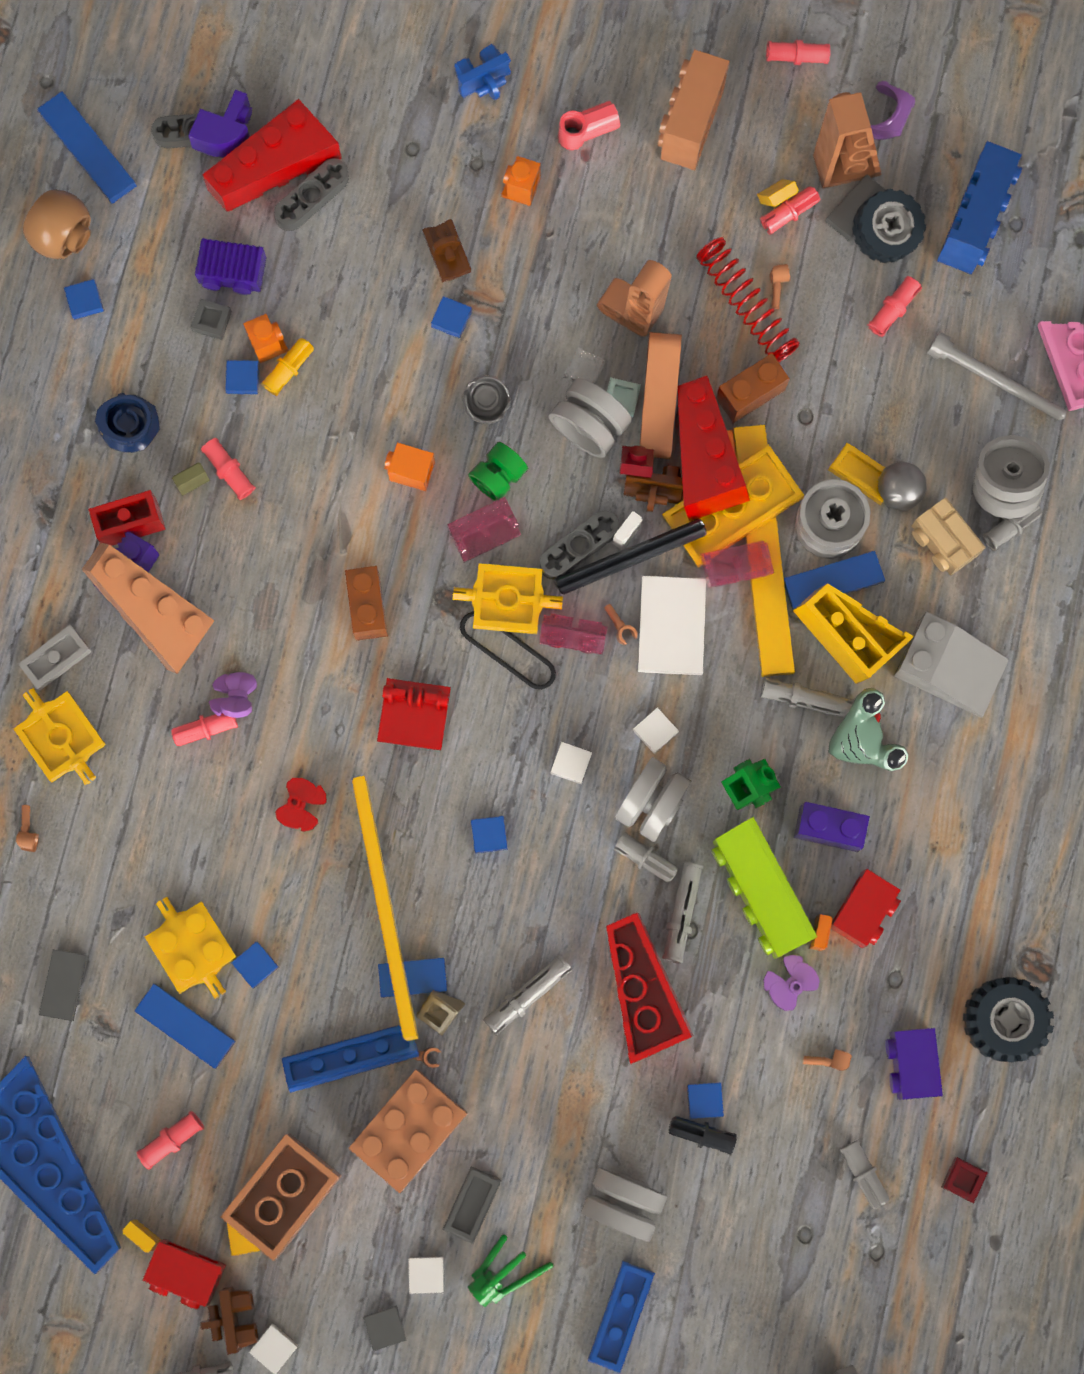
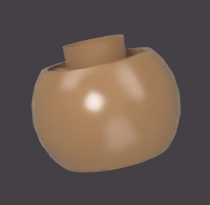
M48 190L36 200L28 212L23 224V233L29 245L37 253L48 258L65 259L72 253H79L88 242L91 235V230L89 229L91 217L88 209L77 196L63 190Z

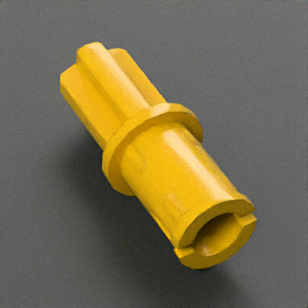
M298 339L283 359H277L278 364L266 379L262 381V386L274 396H278L287 382L293 376L299 374L297 370L313 352L314 347L307 340Z

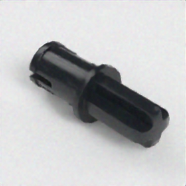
M674 1116L669 1125L670 1135L695 1142L699 1148L705 1146L731 1155L736 1145L737 1134L711 1127L709 1122L706 1121L700 1124Z

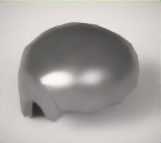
M490 375L474 378L463 392L462 400L465 412L472 420L482 424H491L503 419L510 406L508 387L499 378Z
M899 461L889 465L883 470L878 479V491L885 504L902 512L918 505L927 490L926 477L916 465L908 462Z

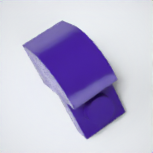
M235 90L224 117L203 109L199 110L188 135L194 150L214 157H225L250 137L247 124L251 119L252 107H250L247 94Z

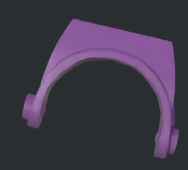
M887 81L878 82L876 89L892 97L897 102L896 111L888 120L881 124L871 125L873 138L875 140H885L902 134L906 120L915 105V98L906 91L891 86Z

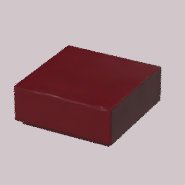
M955 1157L941 1188L974 1203L988 1172Z

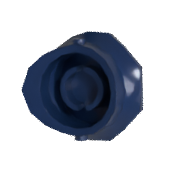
M119 393L118 396L105 401L97 409L95 424L99 428L98 431L111 449L126 453L143 451L160 430L156 407L135 394L125 395V393Z

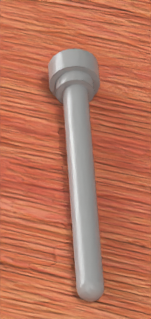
M942 332L938 333L927 352L928 355L937 360L940 357L944 360L948 358L1056 420H1063L1066 417L1065 409L953 347L955 343L949 341L950 337Z

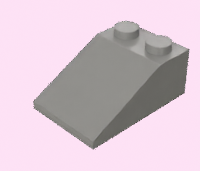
M926 612L915 628L914 637L909 641L894 677L982 718L1009 659L958 626Z

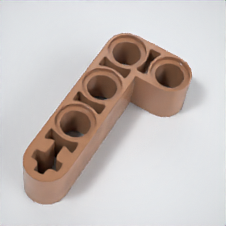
M648 260L632 284L622 279L614 278L598 301L597 307L612 320L637 335L646 337L664 310L672 278L671 273L662 264Z
M649 332L640 446L654 449V458L671 459L682 334Z

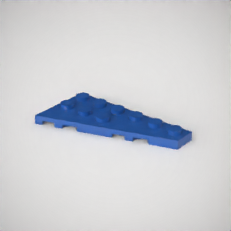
M25 1056L0 1081V1179L93 1274H97L121 1249V1246L29 1056Z

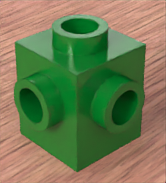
M748 759L733 768L735 773L721 782L736 810L751 804L756 809L772 800L770 794L781 787L776 779L775 772L765 759L755 763Z

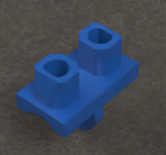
M491 44L479 52L483 64L474 68L469 58H464L454 64L458 79V91L462 98L475 92L479 98L486 94H489L493 100L500 98L498 88L507 84L504 77L511 74L509 67L511 59L507 52L501 54Z

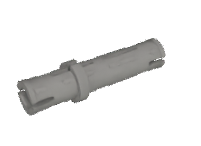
M767 677L764 679L760 696L761 698L786 703L790 708L795 709L796 706L844 718L854 702V699L802 687L801 683L794 682L789 684Z
M683 862L682 865L683 869L671 922H667L666 930L669 932L664 954L662 955L663 960L680 964L683 963L682 959L687 936L691 935L693 929L690 927L703 870V866L690 862Z
M557 955L551 963L539 971L513 995L508 994L504 998L506 1001L483 1020L497 1036L517 1017L522 1018L526 1014L525 1011L535 1001L540 999L573 970L561 955Z

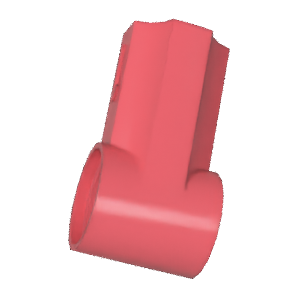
M607 101L581 112L568 111L563 114L560 119L558 132L560 145L568 150H576L584 144V141L620 128V120L615 105ZM575 128L579 132L573 134L569 133L566 129Z

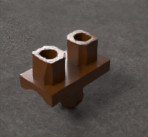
M452 219L438 226L422 229L442 283L471 273L470 264Z
M667 465L663 467L662 474L652 473L651 478L626 475L623 495L636 497V501L648 502L647 512H653L654 504L666 506L667 502L678 504L680 503L683 490L680 468Z
M234 1286L218 1291L222 1317H219L218 1304L208 1306L209 1319L200 1322L201 1329H211L212 1341L222 1340L221 1326H223L227 1355L238 1353L242 1347L259 1341L256 1322L239 1325L237 1312L254 1309L252 1290H234Z

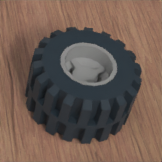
M1006 977L987 981L980 988H976L971 993L973 995L971 999L966 1001L964 1007H967V1011L963 1014V1021H966L967 1026L964 1030L966 1035L970 1036L972 1046L978 1048L985 1057L1001 1062H1022L1029 1060L1028 1058L1039 1054L1041 1052L1039 1049L1042 1046H1046L1050 1041L1047 1039L1049 1033H1053L1054 1026L1050 1025V1019H1054L1053 1011L1048 1009L1047 1005H1050L1048 998H1043L1040 994L1042 990L1037 986L1033 987L1030 985L1031 982L1024 979Z

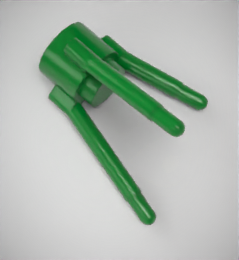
M504 1234L494 1245L481 1266L471 1275L474 1281L467 1287L482 1306L486 1307L491 1301L497 1304L504 1296L552 1269L553 1263L548 1262L501 1289L504 1286L501 1280L526 1257L525 1252H520L497 1274L491 1270L485 1273L507 1240V1236Z

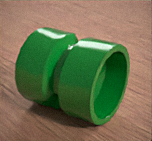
M497 442L486 454L487 461H480L471 470L468 477L487 497L495 502H500L510 491L509 483H517L528 471V466L510 447L502 442Z

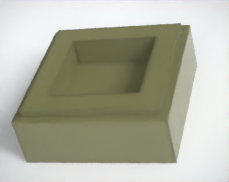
M201 463L190 466L172 478L182 496L210 481Z

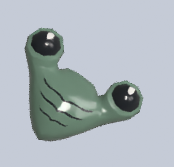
M866 688L856 696L851 709L837 727L829 742L828 753L844 762L872 764L888 771L899 770L907 763L908 752L904 746L896 744L883 745L881 743L883 732L880 722L881 714L879 712H881L885 704L883 693L875 688Z

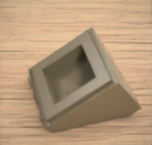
M433 990L416 1014V1017L442 1036L462 1010L465 1003Z

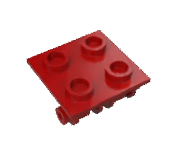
M387 678L382 694L384 699L377 742L441 751L451 687Z

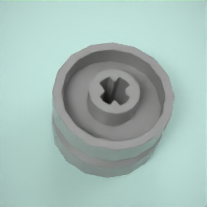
M575 379L566 391L567 401H560L556 404L549 414V420L566 439L581 450L593 456L604 458L614 446L615 440L613 435H622L631 423V417L622 404L608 392L587 380Z
M1002 436L987 443L980 452L972 490L976 502L986 512L996 517L1007 519L1024 517L1035 511L1042 501L1049 475L1050 462L1047 453L1038 443L1021 436Z
M830 479L817 483L807 491L796 512L794 527L798 540L807 551L818 557L833 559L845 556L856 548L869 526L871 511L868 500L858 487L847 481Z
M654 757L649 760L615 816L616 820L630 827L636 823L642 812L646 813L647 816L640 826V835L653 843L664 826H669L684 801L682 800L683 795L692 782L677 772L670 777L663 788L659 784L666 774L667 768L665 764Z
M598 1167L592 1184L597 1190L609 1195V1200L595 1195L587 1196L581 1213L620 1232L650 1242L656 1225L652 1219L639 1214V1209L654 1214L661 1213L668 1196L649 1188V1184L621 1172L618 1175Z

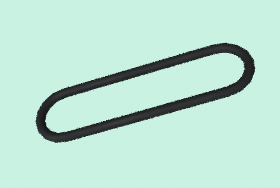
M474 611L467 613L462 618L460 630L465 639L534 689L543 690L553 684L556 678V671L552 663L515 635L507 631H501L550 668L551 677L546 684L537 685L531 682L466 633L465 623L470 617L474 616Z

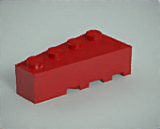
M297 99L203 173L202 176L207 190L229 212L263 196L265 191L276 186L279 188L290 183L289 180L304 173L308 175L314 172L329 159L335 158L340 160L342 157L337 140L301 100Z
M708 375L678 385L683 501L688 520L692 521L748 502L750 498Z

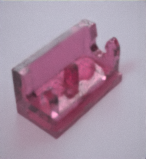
M506 497L447 524L448 532L464 563L521 536L518 528L519 524Z
M764 541L700 554L707 589L774 574L767 542L764 543Z

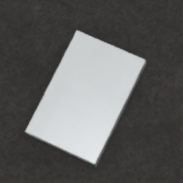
M642 576L638 672L684 675L703 674L706 579Z

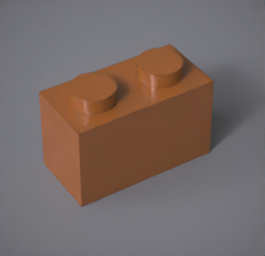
M771 353L720 385L716 399L732 422L735 423L784 392L790 378Z
M370 566L345 570L352 630L356 641L388 637L378 567Z

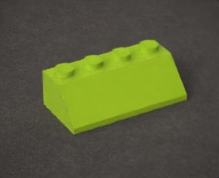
M754 817L713 841L715 848L711 849L717 864L720 867L725 865L731 877L727 878L729 887L735 896L741 895L746 905L742 908L743 913L751 926L757 925L762 935L758 937V941L766 955L772 954L773 958L776 959L818 937Z

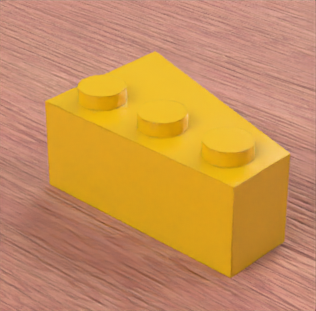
M827 583L815 590L793 612L857 684L869 679L914 636L906 631L902 632L887 623V619L880 615H874L861 607V603Z

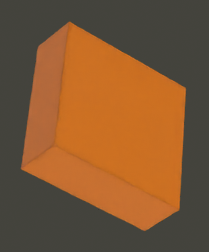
M823 914L816 916L813 929L818 937L811 940L810 949L822 951L827 948L832 916Z

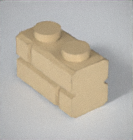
M947 498L942 499L931 509L919 516L911 526L914 529L912 535L917 543L922 547L927 545L934 554L932 560L936 567L942 572L947 571L950 576L979 556L986 548Z

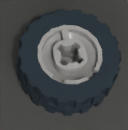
M887 189L884 192H877L858 208V213L853 219L854 227L852 230L853 234H855L856 239L854 240L856 244L859 245L863 254H867L870 259L878 260L880 263L891 261V263L897 262L899 259L909 255L922 242L924 238L923 233L926 231L924 222L926 218L925 214L922 213L921 205L914 200V197L910 194H905L901 190L893 191V189Z

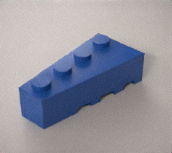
M986 142L937 259L938 262L971 275L977 265L983 266L990 250L986 247L989 238L994 239L1001 221L997 220L999 212H1005L1012 194L1007 193L1010 184L1016 185L1021 174L1022 167L1018 166L1022 154L992 142Z

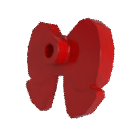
M292 778L286 784L290 797L287 800V804L277 808L275 812L276 819L282 825L291 829L301 828L302 832L313 830L319 824L318 819L304 809L307 803L313 805L326 804L327 794L321 785L316 787L307 779Z

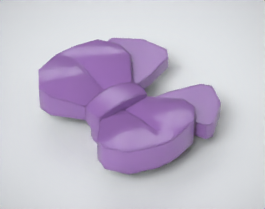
M237 672L229 675L224 674L215 680L212 684L214 690L227 693L229 697L210 700L209 705L213 713L217 716H221L223 713L225 716L240 718L248 716L252 712V704L248 700V694L257 687V682L253 675Z
M790 955L784 957L783 963L791 976L786 981L772 971H768L763 979L764 990H769L773 1003L784 1011L793 1010L796 1007L797 996L803 991H815L819 987L820 980L816 971L807 963H802L803 957Z

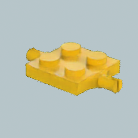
M478 563V575L473 589L454 587L453 600L472 601L474 610L473 629L537 634L538 619L543 608L562 610L563 596L544 595L541 585L543 569Z
M35 688L28 690L30 694L25 692L23 698L26 699L33 711L25 721L13 729L48 780L54 782L65 773L75 770L84 785L91 783L90 780L93 781L96 779V776L88 767L86 761L106 744L75 699L66 691L55 700L44 703Z
M168 897L162 899L168 911L162 902L158 901L156 906L166 920L158 929L146 935L145 939L179 994L194 985L203 983L206 984L214 999L220 996L213 985H216L221 995L226 993L216 975L225 965L237 957L202 901L187 911L178 913Z

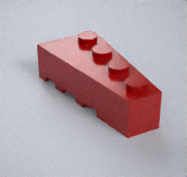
M636 912L607 925L606 929L628 1046L630 1064H633L687 1040L694 1035L640 914Z

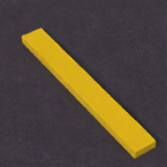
M765 425L733 428L738 464L767 445ZM774 517L745 537L761 677L795 673L777 520Z
M365 776L355 777L352 780L402 1036L407 1041L419 1039L368 783Z

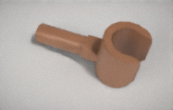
M787 264L776 265L770 272V280L773 284L772 308L776 310L780 306L781 283L790 281V272Z
M611 604L606 605L604 609L618 630L616 635L617 641L622 645H627L626 641L622 638L623 630H629L634 639H637V630L633 626L625 625Z
M22 805L21 831L17 834L16 842L22 850L35 852L39 842V835L29 833L30 805Z
M429 1047L424 1051H419L420 1056L411 1059L422 1061L426 1066L436 1068L440 1064H430L427 1061V1055L431 1051L442 1052L437 1048Z
M835 1049L832 1059L804 1056L803 1064L822 1065L844 1071L849 1068L852 1055Z

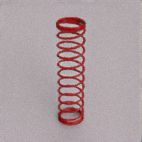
M718 237L710 241L700 249L696 259L700 262L701 266H709L707 274L709 276H716L714 284L723 286L722 295H731L729 304L738 305L736 314L745 315L743 324L752 325L751 335L760 334L757 341L758 345L768 344L764 353L766 355L772 353L778 362L784 360L799 347L800 342H798L797 338H792L777 350L767 352L770 345L789 331V328H785L769 341L760 342L762 336L782 321V318L776 319L762 331L753 332L755 326L771 315L775 308L767 310L757 320L746 323L750 313L764 305L768 298H763L750 310L739 313L742 304L760 292V288L750 292L743 300L732 303L731 300L734 295L753 282V278L743 282L735 291L725 293L724 290L727 285L746 272V268L737 271L728 281L718 283L719 276L734 267L739 262V258L730 261L719 272L711 274L712 266L727 257L732 252V248L723 251L713 262L704 264L703 262L717 255L726 244L724 237Z

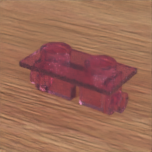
M551 613V616L544 615L540 644L549 645L553 648L562 647L579 650L586 654L595 653L603 655L608 626H603L602 622L580 619L578 628H573V617L556 615L554 613Z

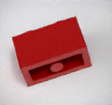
M151 490L88 509L97 540L100 543L111 546L121 543V538L126 537L125 532H131L140 538L166 530L158 501Z
M865 869L861 872L832 920L831 929L861 948L867 947L869 943L875 945L884 931V928L880 926L886 915L891 917L901 902L897 898L901 889L872 871Z
M163 1239L158 1242L142 1281L149 1283L148 1289L157 1294L168 1296L170 1292L180 1296V1303L199 1309L200 1305L206 1307L211 1303L226 1264Z

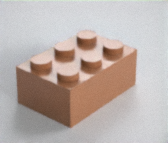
M695 49L691 59L684 60L679 74V78H681L679 85L674 87L669 105L671 106L669 113L664 115L659 129L661 134L657 146L662 147L661 160L696 170L725 89L729 60Z
M415 1069L351 1144L349 1149L400 1194L468 1113L422 1072Z
M285 1134L224 1211L221 1218L274 1261L282 1254L342 1175L292 1134Z

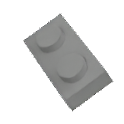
M69 625L18 663V665L34 686L41 691L92 651L76 630Z

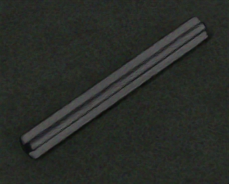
M701 519L686 523L556 578L557 587L561 594L572 592L704 537L707 534L706 527Z

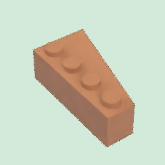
M844 92L829 100L813 153L822 189L862 180L866 174L871 178L882 175L871 125L861 92L855 94Z
M100 543L81 569L105 598L113 604L128 625L142 638L146 646L160 659L164 667L173 673H179L215 621L109 544Z

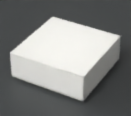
M632 511L613 537V544L621 550L625 549L641 528L642 517Z
M658 708L633 728L636 735L654 754L679 733V730Z
M561 742L551 774L582 784L592 752Z
M443 1256L409 1257V1294L443 1293Z
M272 1324L249 1353L273 1374H276L298 1345Z

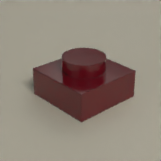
M622 445L619 474L651 478L654 449H647L638 445Z

